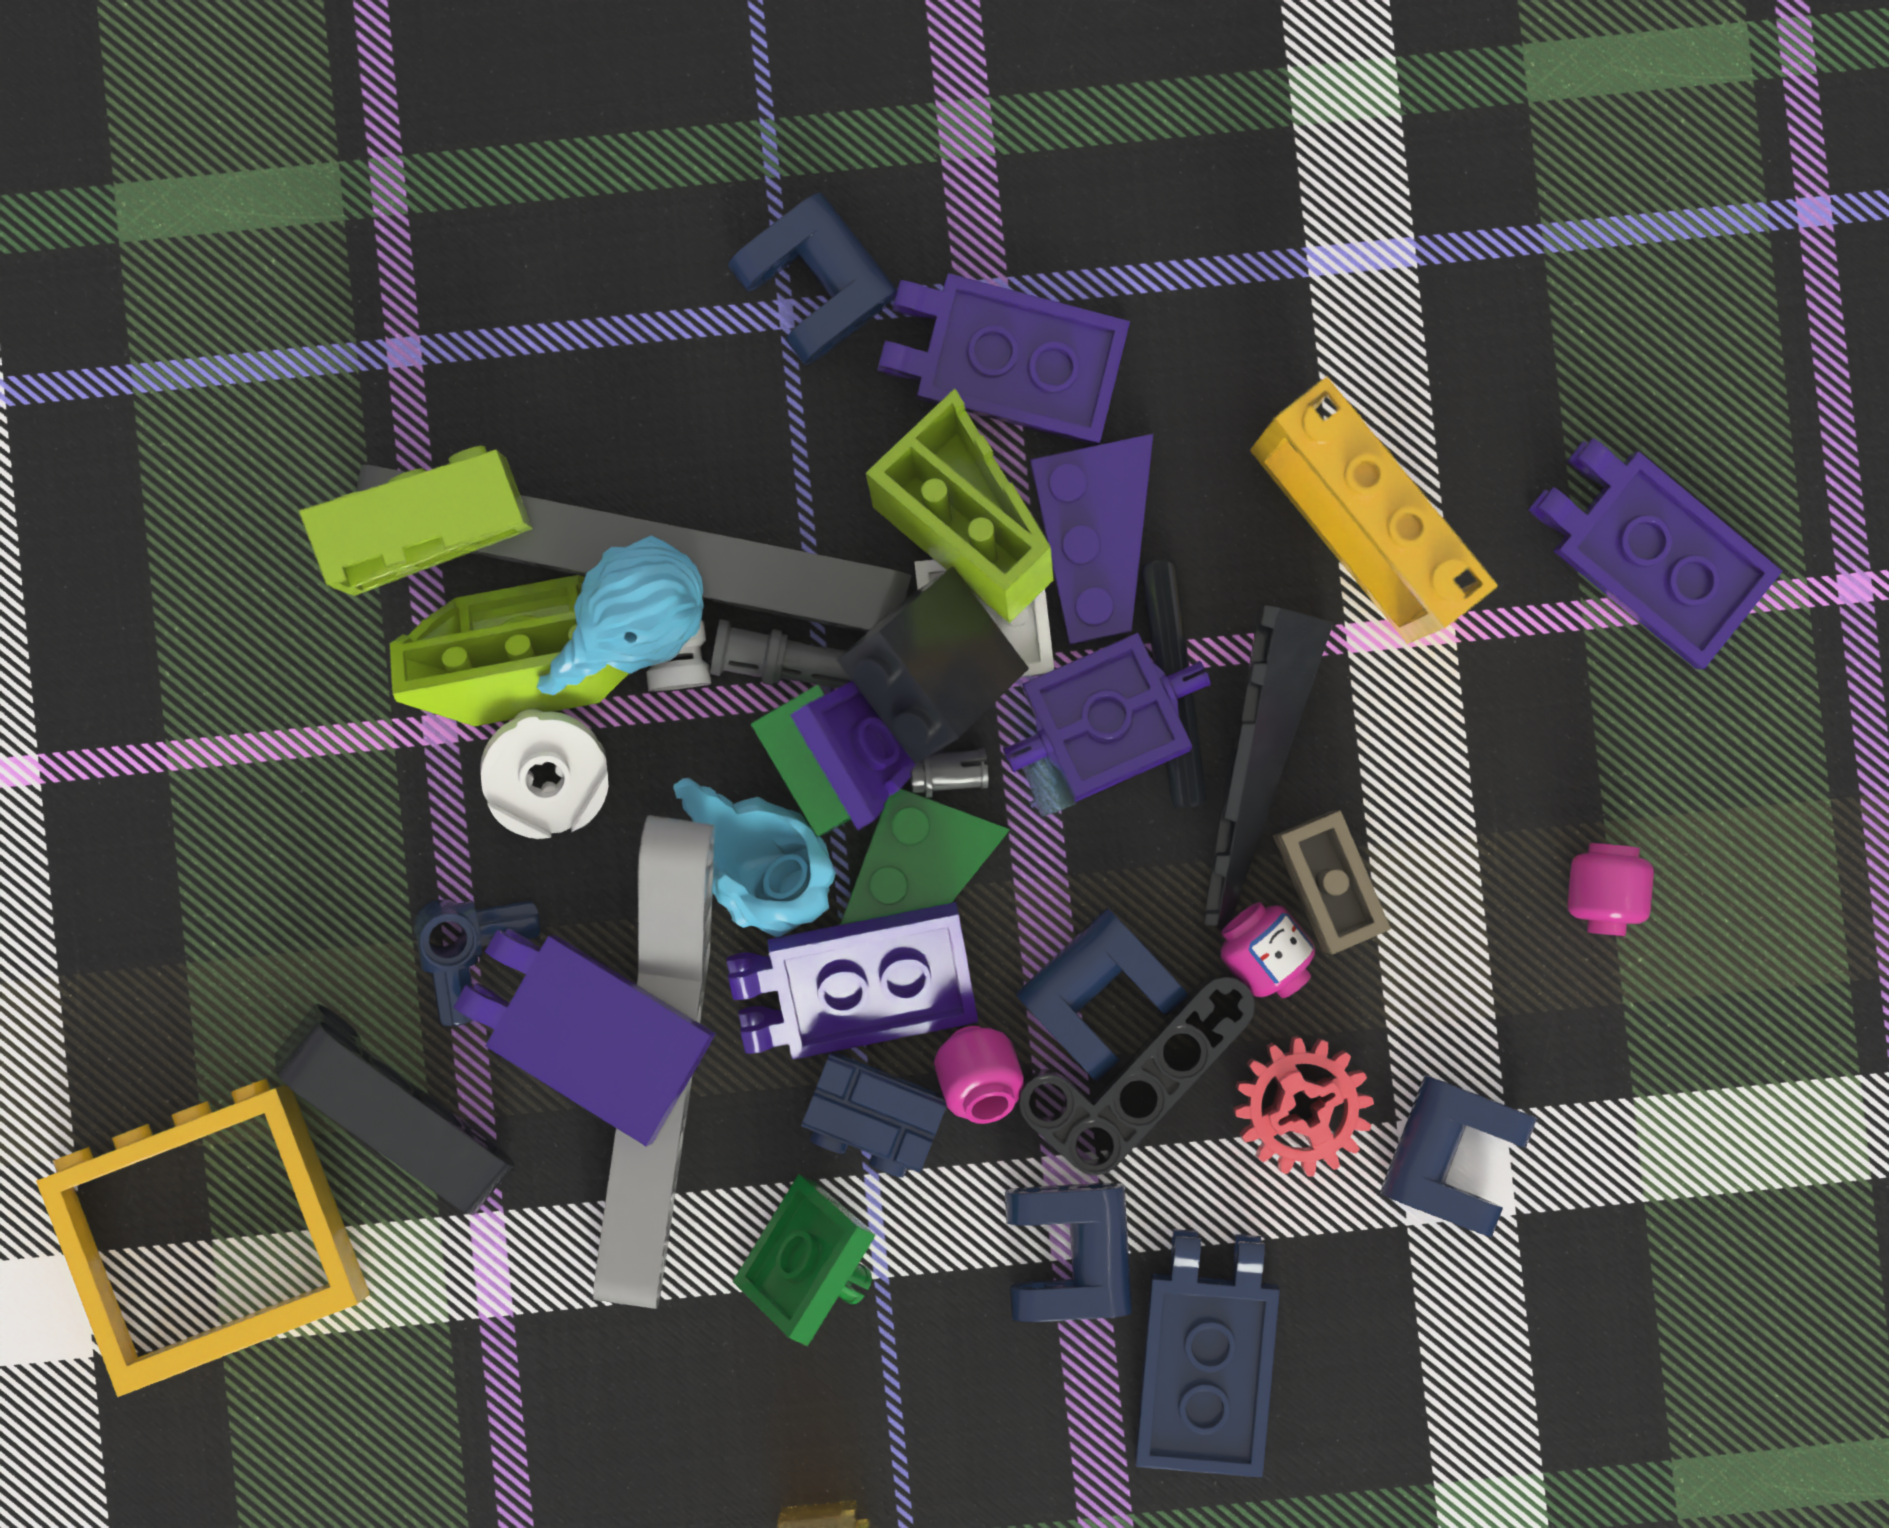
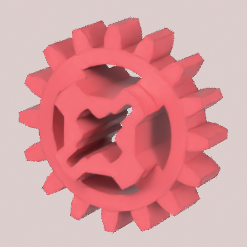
M1298 1036L1291 1037L1290 1052L1283 1054L1274 1043L1266 1045L1270 1061L1263 1065L1259 1061L1250 1058L1247 1065L1256 1075L1252 1082L1237 1081L1235 1085L1236 1089L1248 1096L1247 1103L1233 1107V1114L1236 1117L1250 1119L1251 1124L1239 1133L1244 1142L1255 1141L1260 1138L1262 1143L1259 1145L1255 1156L1262 1162H1265L1275 1153L1278 1154V1170L1281 1173L1288 1174L1295 1161H1300L1301 1167L1308 1177L1315 1176L1316 1161L1323 1159L1333 1170L1339 1168V1159L1336 1152L1343 1147L1354 1154L1360 1150L1356 1142L1351 1138L1353 1131H1370L1371 1124L1358 1116L1359 1109L1367 1108L1374 1104L1371 1096L1357 1093L1356 1087L1367 1079L1365 1073L1361 1070L1346 1073L1344 1069L1347 1067L1351 1056L1341 1050L1331 1059L1327 1058L1328 1042L1319 1038L1314 1043L1311 1052L1306 1051L1302 1038ZM1295 1065H1316L1329 1071L1332 1076L1329 1078L1324 1077L1314 1082L1303 1078ZM1274 1078L1278 1088L1273 1104L1263 1109L1262 1112L1261 1104L1264 1091L1271 1079ZM1299 1091L1309 1098L1317 1097V1101L1310 1106L1313 1116L1305 1121L1297 1114L1289 1115L1288 1111L1296 1106L1293 1095ZM1344 1102L1341 1122L1332 1134L1329 1123L1334 1107ZM1288 1131L1303 1134L1311 1147L1298 1148L1288 1146L1277 1141L1274 1136L1277 1134L1281 1136Z

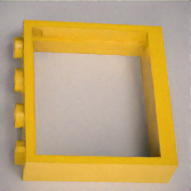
M1328 376L1274 418L1250 449V452L1406 644L1445 629L1498 586ZM1328 397L1338 410L1323 421L1315 410ZM1467 568L1477 581L1460 589L1453 579Z
M267 1078L232 1091L231 1095L235 1104L212 1112L209 1102L206 1101L172 1114L175 1127L153 1135L149 1124L125 1132L112 1138L116 1150L96 1158L93 1157L90 1147L52 1161L57 1173L36 1181L117 1397L357 1305L370 1295L293 1090L286 1084L271 1090ZM265 1113L329 1283L138 1357L74 1186Z

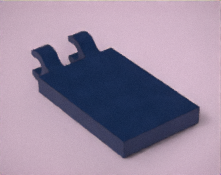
M1173 1229L1170 1275L1151 1274L1135 1450L1136 1467L1263 1478L1280 1293L1277 1284L1261 1283L1265 1244L1261 1243V1236L1236 1234L1233 1256V1280L1198 1278L1201 1238H1198L1199 1232L1196 1230Z

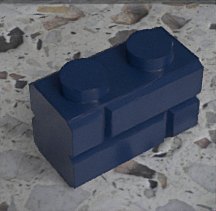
M830 1052L801 1126L813 1131L810 1137L812 1143L839 1154H845L848 1145L872 1154L868 1163L872 1167L893 1176L904 1178L907 1168L918 1173L921 1172L947 1104L940 1093L839 1053Z

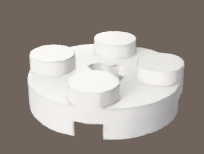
M526 709L518 713L514 720L504 724L495 732L487 743L481 758L482 791L488 801L489 809L499 823L521 836L544 839L551 838V833H560L570 828L573 832L585 826L595 817L607 795L609 786L605 750L602 744L585 724L566 714L552 711L542 712L537 709ZM545 762L556 764L555 773L561 777L557 784L547 781L541 789L532 785L534 778L529 769L533 765H542Z

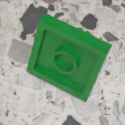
M798 1174L732 1282L788 1338L808 1347L838 1297L851 1305L857 1304L863 1299L864 1295L850 1287L852 1285L850 1282L866 1290L869 1289L872 1282V1273L868 1267L859 1262L876 1235L819 1184Z

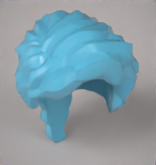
M652 535L627 547H610L606 550L599 564L586 573L581 593L577 597L574 606L577 626L572 634V639L567 642L561 653L551 661L550 672L545 676H540L537 688L542 693L555 695L567 685L579 684L587 675L597 673L606 667V664L631 674L641 668L672 660L679 654L684 644L691 637L695 636L700 629L702 610L704 608L702 600L703 584L696 565L686 554L681 553L668 543Z
M683 778L673 785L676 797L682 799L683 809L692 818L693 822L715 825L712 893L716 896L718 903L727 908L732 916V921L743 928L755 926L774 937H781L801 924L813 922L829 909L827 894L830 890L829 886L834 881L836 871L830 860L826 843L820 836L815 834L812 827L809 826L800 813L774 805L760 797L745 799L733 804L732 801L721 794H717L712 788L700 786L690 778Z

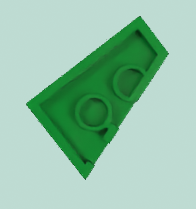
M900 789L892 794L885 803V808L882 811L840 925L952 903L1010 829Z

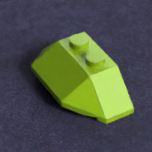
M581 575L454 598L425 618L408 636L403 634L390 643L392 693L395 701L474 727L512 720L518 713L526 709L554 712L600 703L629 673L606 664V667L597 673L587 675L579 684L567 685L555 695L542 693L537 688L540 676H545L550 672L551 661L561 653L567 642L572 639V634L577 626L574 606L577 597L581 593L582 584L585 579Z

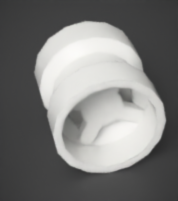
M701 620L699 631L684 644L679 654L674 657L691 656L692 659L668 661L651 666L646 672L648 691L677 690L711 684L709 664L702 660L701 646L706 641L704 621Z

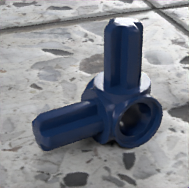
M438 899L426 904L419 911L414 923V933L418 943L421 969L432 973L438 1018L442 1025L461 1026L473 1021L458 1012L453 1006L465 985L473 988L470 966L478 962V957L482 956V947L489 945L497 930L505 933L507 929H511L527 939L535 938L539 935L540 919L534 902L525 901L476 910L473 901L456 903L451 900ZM451 921L462 926L461 934L453 944L437 946L429 941L432 929L442 922Z

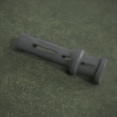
M720 619L711 663V675L720 676L723 671L761 677L763 684L771 686L773 683L779 684L781 678L813 683L814 685L819 684V686L836 689L852 681L837 661L846 652L845 650L787 640L788 634H783L782 630L772 629L769 634L732 628L729 620Z

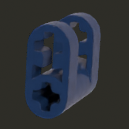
M821 192L808 197L740 249L728 263L729 269L747 291H752L765 284L800 257L832 297V299L797 325L786 337L785 341L806 366L823 357L884 310L896 298L898 291Z
M1108 908L1099 914L1015 993L1027 1009L1096 1082L1120 1060L1077 1013L1123 971L1166 1017L1189 996L1173 976Z
M1424 1075L1380 1194L1476 1233L1492 1237L1503 1207L1485 1198L1446 1184L1445 1180L1466 1126L1526 1148L1537 1118L1434 1077Z
M1086 1183L1031 1186L1005 1191L1007 1224L1016 1226L1070 1224L1073 1279L1030 1281L1011 1285V1317L1013 1320L1020 1322L1101 1319L1121 1317L1132 1313L1124 1184Z

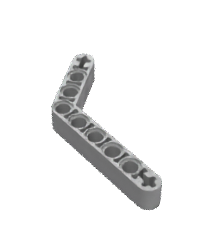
M647 816L639 855L637 985L700 1023L711 946L715 825ZM692 1077L653 1144L644 1146L616 1128L594 1279L593 1300L653 1309L658 1308L664 1279Z

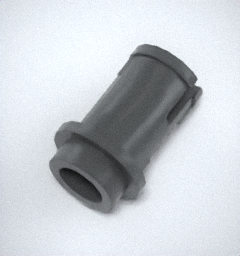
M985 748L933 753L920 761L910 772L912 775L910 777L912 793L924 792L925 798H932V791L981 787V789L988 788V765H984V761L987 760Z

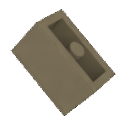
M1341 810L1327 812L1273 835L1322 952L1335 954L1391 930Z

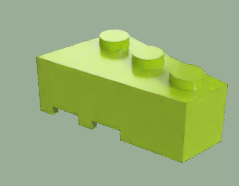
M955 388L866 472L873 508L946 570L953 566L970 590L1008 623L1012 622L1054 580L1049 543L1013 483L1008 482L993 457V450L984 435L981 436L965 410L963 400Z
M485 446L472 447L449 457L450 464L429 471H425L424 468L411 470L391 478L387 484L364 491L349 493L332 501L300 510L299 513L326 585L356 596L532 530V525L507 458L498 450L487 452Z

